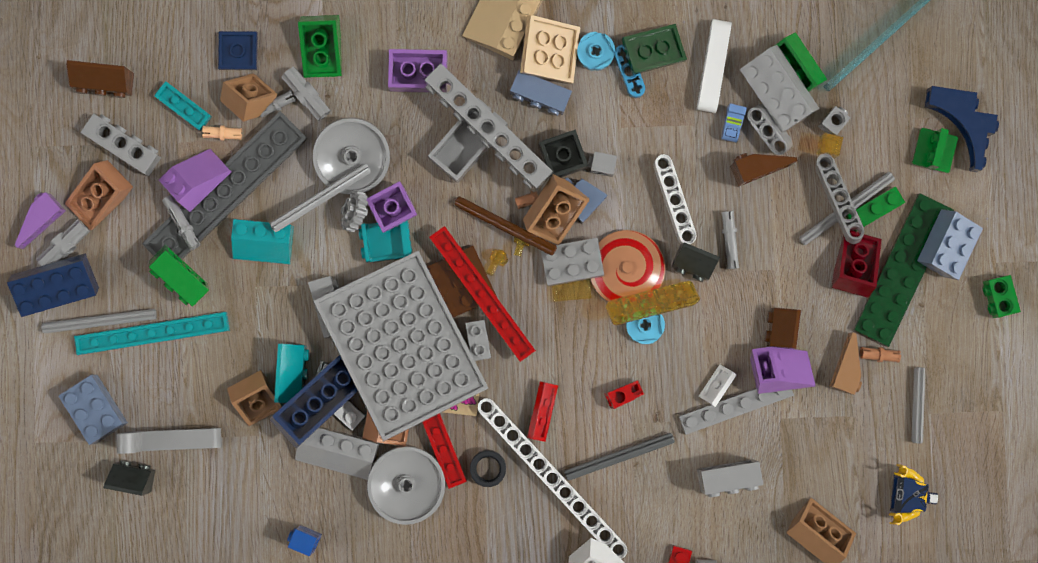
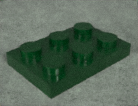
M676 24L629 35L621 39L633 75L687 60Z

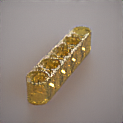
M685 281L611 300L606 304L605 308L612 324L620 325L693 306L700 301V296L693 282Z

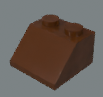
M771 308V312L768 311L767 323H769V331L766 330L764 337L767 346L786 349L797 348L801 310Z

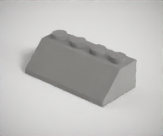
M319 427L297 448L295 460L368 480V475L375 462L380 443Z

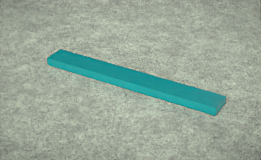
M227 312L79 335L74 336L76 354L83 355L230 331Z

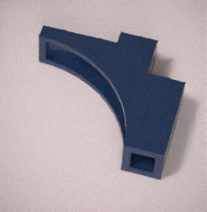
M937 86L929 87L926 92L924 108L942 114L958 128L968 148L969 171L976 173L982 171L987 161V158L984 157L985 149L989 145V138L987 136H991L998 131V115L975 111L979 105L977 92Z

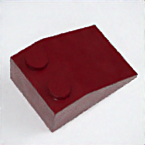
M850 231L851 236H860L859 232ZM843 234L833 272L831 288L868 298L877 287L882 239L864 234L859 243L851 244L847 242Z

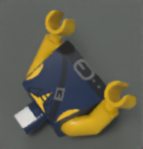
M896 464V466H899V472H894L890 511L894 513H889V516H893L894 519L889 523L900 525L902 522L918 517L921 512H925L927 504L936 505L938 494L928 492L929 484H925L923 477L913 469Z

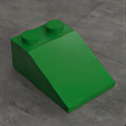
M339 15L301 16L298 21L304 78L342 76Z

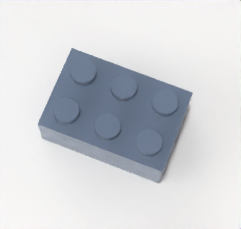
M941 209L917 261L943 277L959 280L983 228L956 211Z
M98 375L88 376L58 396L89 445L98 443L128 423Z

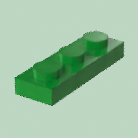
M895 186L859 207L856 211L863 227L906 202ZM850 213L846 215L847 220L852 218Z

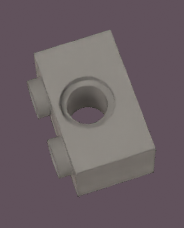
M485 320L465 323L470 353L474 361L490 359L491 353Z

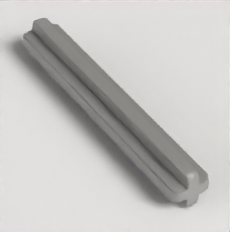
M920 367L914 368L911 441L917 444L923 443L925 368Z

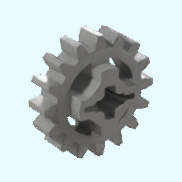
M354 190L353 193H350V198L346 199L344 206L341 208L343 216L341 218V227H343V230L354 233L355 230H358L359 225L362 224L365 216H367L368 209L366 205L368 201L366 200L368 196H366V193Z

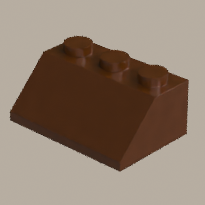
M67 60L69 86L76 90V93L87 94L89 91L95 92L94 94L98 96H106V93L114 94L113 96L117 98H125V95L132 96L134 73L125 66Z

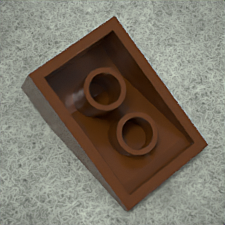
M744 153L733 160L734 163L730 165L738 187L787 168L798 160L797 157L751 154L748 156L747 153Z

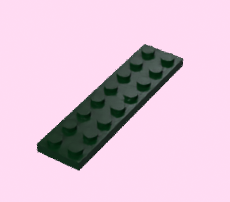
M921 193L917 195L878 276L877 287L868 297L853 329L854 331L886 347L890 346L927 267L917 260L941 209L954 211V209Z

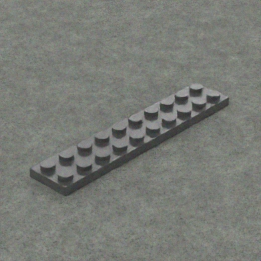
M281 111L225 163L231 173L193 210L189 212L186 208L180 206L187 222L194 228L193 232L199 243L307 140L305 135ZM171 216L142 243L153 256L165 244L182 260L191 252L183 237L178 234L179 230Z

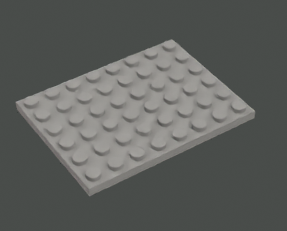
M419 251L313 301L383 442L488 389Z

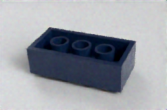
M86 253L12 274L7 281L21 317L96 296L99 289Z

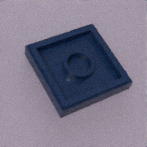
M219 31L218 69L257 70V31Z

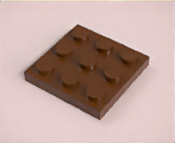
M474 246L464 249L463 252L496 295ZM445 259L427 266L453 318L479 306Z

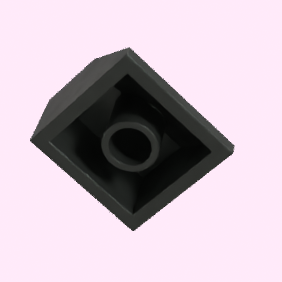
M684 242L679 246L672 267L675 268L674 271L683 275L689 273L693 275V279L703 282L710 279L720 257Z
M120 460V463L112 465L103 488L140 496L149 494L152 491L156 470L150 469V465L139 464V466H133L130 461Z

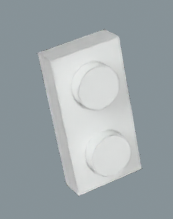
M719 365L699 397L716 407L736 377V374Z
M349 401L334 413L352 431L365 417Z

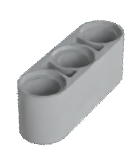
M758 104L748 111V120L774 154L782 155L792 147L790 136L786 131L783 133L780 131L763 104ZM756 110L761 112V118L756 116ZM767 125L772 127L773 133L768 132ZM778 141H782L784 143V149L779 147Z

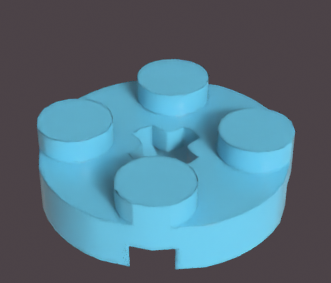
M590 32L583 36L577 49V57L580 63L590 71H599L608 67L615 54V45L608 35L598 32ZM592 47L601 49L599 56L591 54L593 51Z
M651 306L638 307L627 318V333L632 340L640 344L654 343L664 332V318L658 310ZM644 319L647 320V323L651 324L647 331L640 327Z

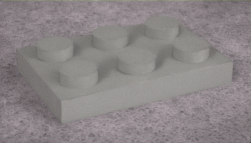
M598 238L556 245L557 250L553 256L541 251L547 286L604 276Z

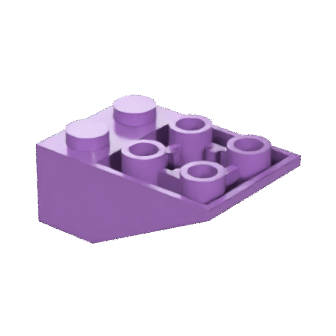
M778 347L752 349L750 361L758 394L815 387L807 351Z

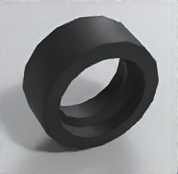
M493 450L479 452L470 463L472 479L482 487L498 485L506 474L504 458ZM491 457L498 462L500 467L499 473L494 479L485 480L478 475L477 464L482 458Z

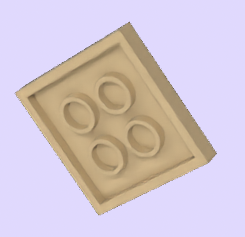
M533 15L527 16L520 73L572 84L574 82L580 27Z

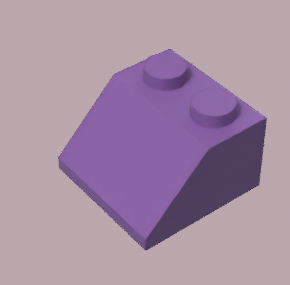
M400 181L366 200L383 233L417 215L413 203Z

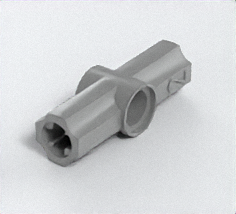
M294 66L281 76L293 90L296 98L304 107L306 106L310 110L311 114L318 121L329 114L331 110L318 96L319 93L303 78Z
M77 219L64 233L61 232L55 236L50 242L51 245L36 260L43 266L69 256L76 249V245L90 232L89 228L80 219Z

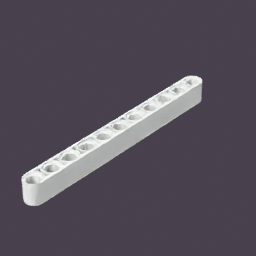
M489 398L482 399L478 403L480 414L599 542L607 545L612 551L615 545H622L623 551L616 555L620 559L624 558L627 554V547L617 534L495 402ZM483 402L491 403L492 410L490 412L482 411L481 404ZM503 416L505 424L500 427L496 426L494 423L495 417ZM510 430H515L518 433V438L514 441L509 440L507 437V433ZM524 444L531 446V452L528 455H524L520 451L521 446ZM538 458L544 460L545 463L541 469H537L533 465L534 461ZM549 473L557 474V481L549 483L547 475ZM563 487H568L571 490L568 497L560 495V490ZM580 501L584 504L581 511L573 509L575 502ZM589 516L597 518L595 525L590 526L586 523ZM603 530L610 532V537L606 540H602L599 536Z

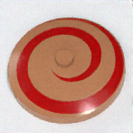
M621 230L607 235L599 242L604 276L591 278L590 280L596 292L603 299L614 305L631 307L648 301L657 293L665 276V260L660 248L650 237L633 230Z

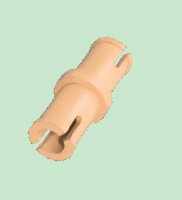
M224 125L220 127L203 126V138H220L222 141L225 139L242 140V128H226Z

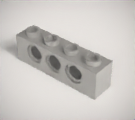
M93 113L81 133L143 174L150 176L162 158L157 155L158 150L150 145L146 148L141 144L142 140L135 135L129 137L125 134L127 130L118 124L114 127L109 124L111 121L109 118L102 114L97 116ZM110 129V135L104 138V130ZM125 139L126 145L123 148H119L120 140ZM141 149L142 155L136 159L134 154L137 150Z

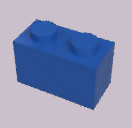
M300 525L291 530L287 541L290 542L288 548L310 556L315 552L322 534Z

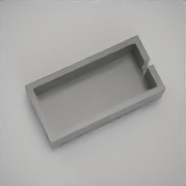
M778 45L770 47L740 69L782 133L820 109Z
M478 98L492 112L491 108ZM474 110L468 113L470 119H476L479 116V113ZM493 112V114L507 127V122L503 118H501L496 112ZM458 120L428 155V158L456 183L460 182L488 149L481 142L482 137L478 134L474 135L468 130V124L464 120L462 122ZM485 124L482 127V131L485 133H490L493 130L490 124Z

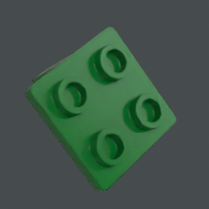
M921 128L912 164L949 173L958 137L948 134L949 130L943 128L937 131Z

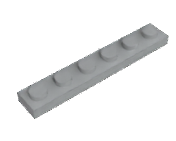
M757 388L719 401L716 407L708 405L679 416L686 435L792 397L794 394L792 390L758 394Z

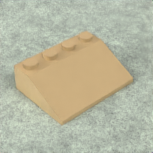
M479 0L462 37L514 61L525 38L527 16H535L543 0Z

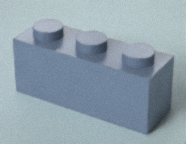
M518 70L510 90L513 99L520 102L526 100L531 102V106L541 109V107L546 108L550 114L555 116L564 114L572 93L571 90L536 76L520 73V70Z

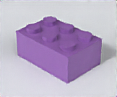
M389 49V91L429 92L425 88L427 85L425 79L440 63L447 69V50ZM447 84L441 86L440 90L442 92H447Z

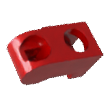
M636 380L604 393L610 408L616 409L644 395L639 381Z

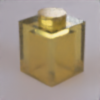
M828 133L822 134L819 139L816 155L826 153L831 155L833 159L837 158L840 155L843 137Z

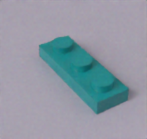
M166 81L154 95L199 131L212 118L210 114Z

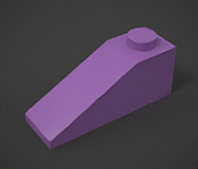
M47 192L40 193L34 198V202L30 205L16 240L15 246L17 248L24 249L66 211L51 194Z

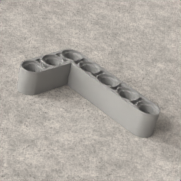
M221 428L134 431L116 434L117 454L222 447Z

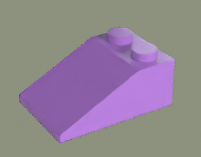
M208 149L172 166L159 181L177 202L190 212L231 171L211 149Z

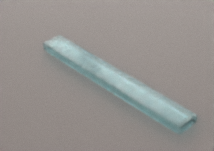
M919 0L823 87L827 91L833 89L930 0Z

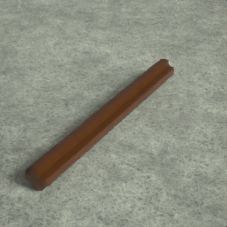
M458 196L455 200V206L551 256L555 254L557 250L556 245L461 196Z

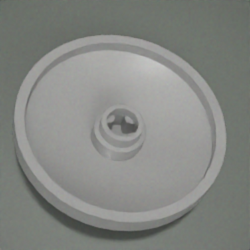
M342 118L330 123L320 132L313 148L314 168L319 178L327 186L363 164H367L370 168V174L340 192L343 194L353 193L354 190L361 192L371 190L384 178L390 163V151L385 136L375 125L360 118Z
M401 446L388 450L375 461L368 475L367 491L372 506L383 518L396 524L409 525L425 520L437 510L444 496L445 478L439 463L428 452L417 447Z

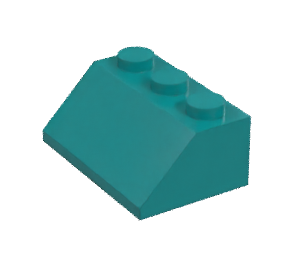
M233 219L231 236L233 259L290 264L294 226L289 224L275 232L269 222Z
M278 344L274 403H287L304 388V381L308 380V369H305L306 361H309L307 345Z

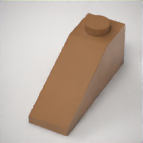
M851 332L848 333L829 387L855 395L856 392H859L862 382L860 381L861 369L857 334Z

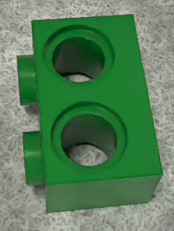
M1011 275L983 281L982 291L988 299L987 309L992 318H1000L1021 312ZM996 283H998L1001 287L999 293H997L994 290V285ZM1001 301L1006 305L1004 311H1001L999 308Z

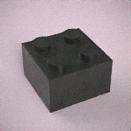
M576 129L539 142L544 162L553 171L552 174L564 177L588 168Z

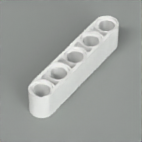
M712 19L697 110L712 113L717 111L731 22Z
M660 155L654 161L653 166L677 240L680 244L684 242L692 244L697 237L673 162L668 155ZM659 160L667 162L668 166L666 169L658 166ZM665 178L673 180L674 184L672 187H667L664 184ZM671 196L679 198L680 202L678 205H673L670 202ZM677 214L685 216L686 220L684 223L677 222ZM683 232L691 234V241L683 240Z

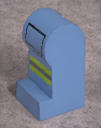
M731 103L728 105L721 139L737 143L747 107Z

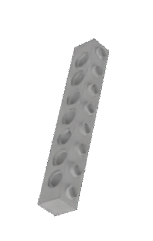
M441 63L425 79L427 84L425 88L432 95L436 93L441 98L439 101L444 107L452 108L455 111L453 115L460 122L464 120L472 134H478L482 137L481 142L488 149L492 147L496 151L495 156L502 162L506 161L510 165L509 169L516 176L520 174L524 178L523 183L529 189L534 188L537 190L552 175L553 171ZM449 84L451 89L449 92H442L440 90L441 86ZM462 97L465 103L462 106H457L454 104V100ZM474 110L479 113V116L476 119H470L468 113ZM490 124L493 130L490 133H485L482 131L483 125ZM499 137H503L507 140V143L501 147L496 144V140ZM518 151L521 157L518 160H513L510 158V153ZM531 164L535 170L533 173L528 174L524 171V166Z

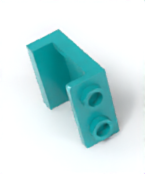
M408 220L384 233L378 223L361 224L362 228L359 229V238L364 243V247L361 248L362 259H366L367 263L402 259L412 254Z

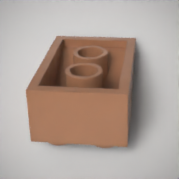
M108 160L94 163L65 204L91 231L125 199L133 186Z

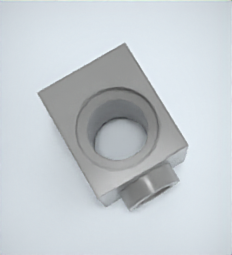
M835 106L818 127L831 138H834L849 121L848 112L842 107L838 108ZM832 116L839 119V125L832 123Z
M594 152L593 156H589L588 167L591 168L590 173L613 177L617 156Z

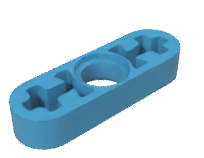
M619 45L615 49L614 58L624 84L632 98H640L645 92V84L640 73L631 77L625 75L624 69L630 65L629 62L623 66L621 65V63H624V59L622 56H618L620 50L625 52L623 45ZM636 77H638V80H635L636 86L641 87L639 94L636 91L632 92L634 88L633 82L628 83V81H632Z

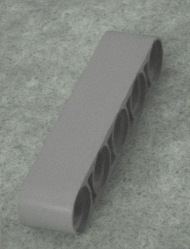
M826 153L821 154L816 161V172L845 239L851 244H857L864 235V227L833 157ZM822 161L828 162L829 167H827V168L822 167V166L820 165V162H822ZM833 178L837 181V184L830 185L827 179ZM840 195L845 201L837 202L835 196ZM845 212L850 213L852 218L849 220L844 219L842 214ZM857 230L860 236L853 237L850 231Z

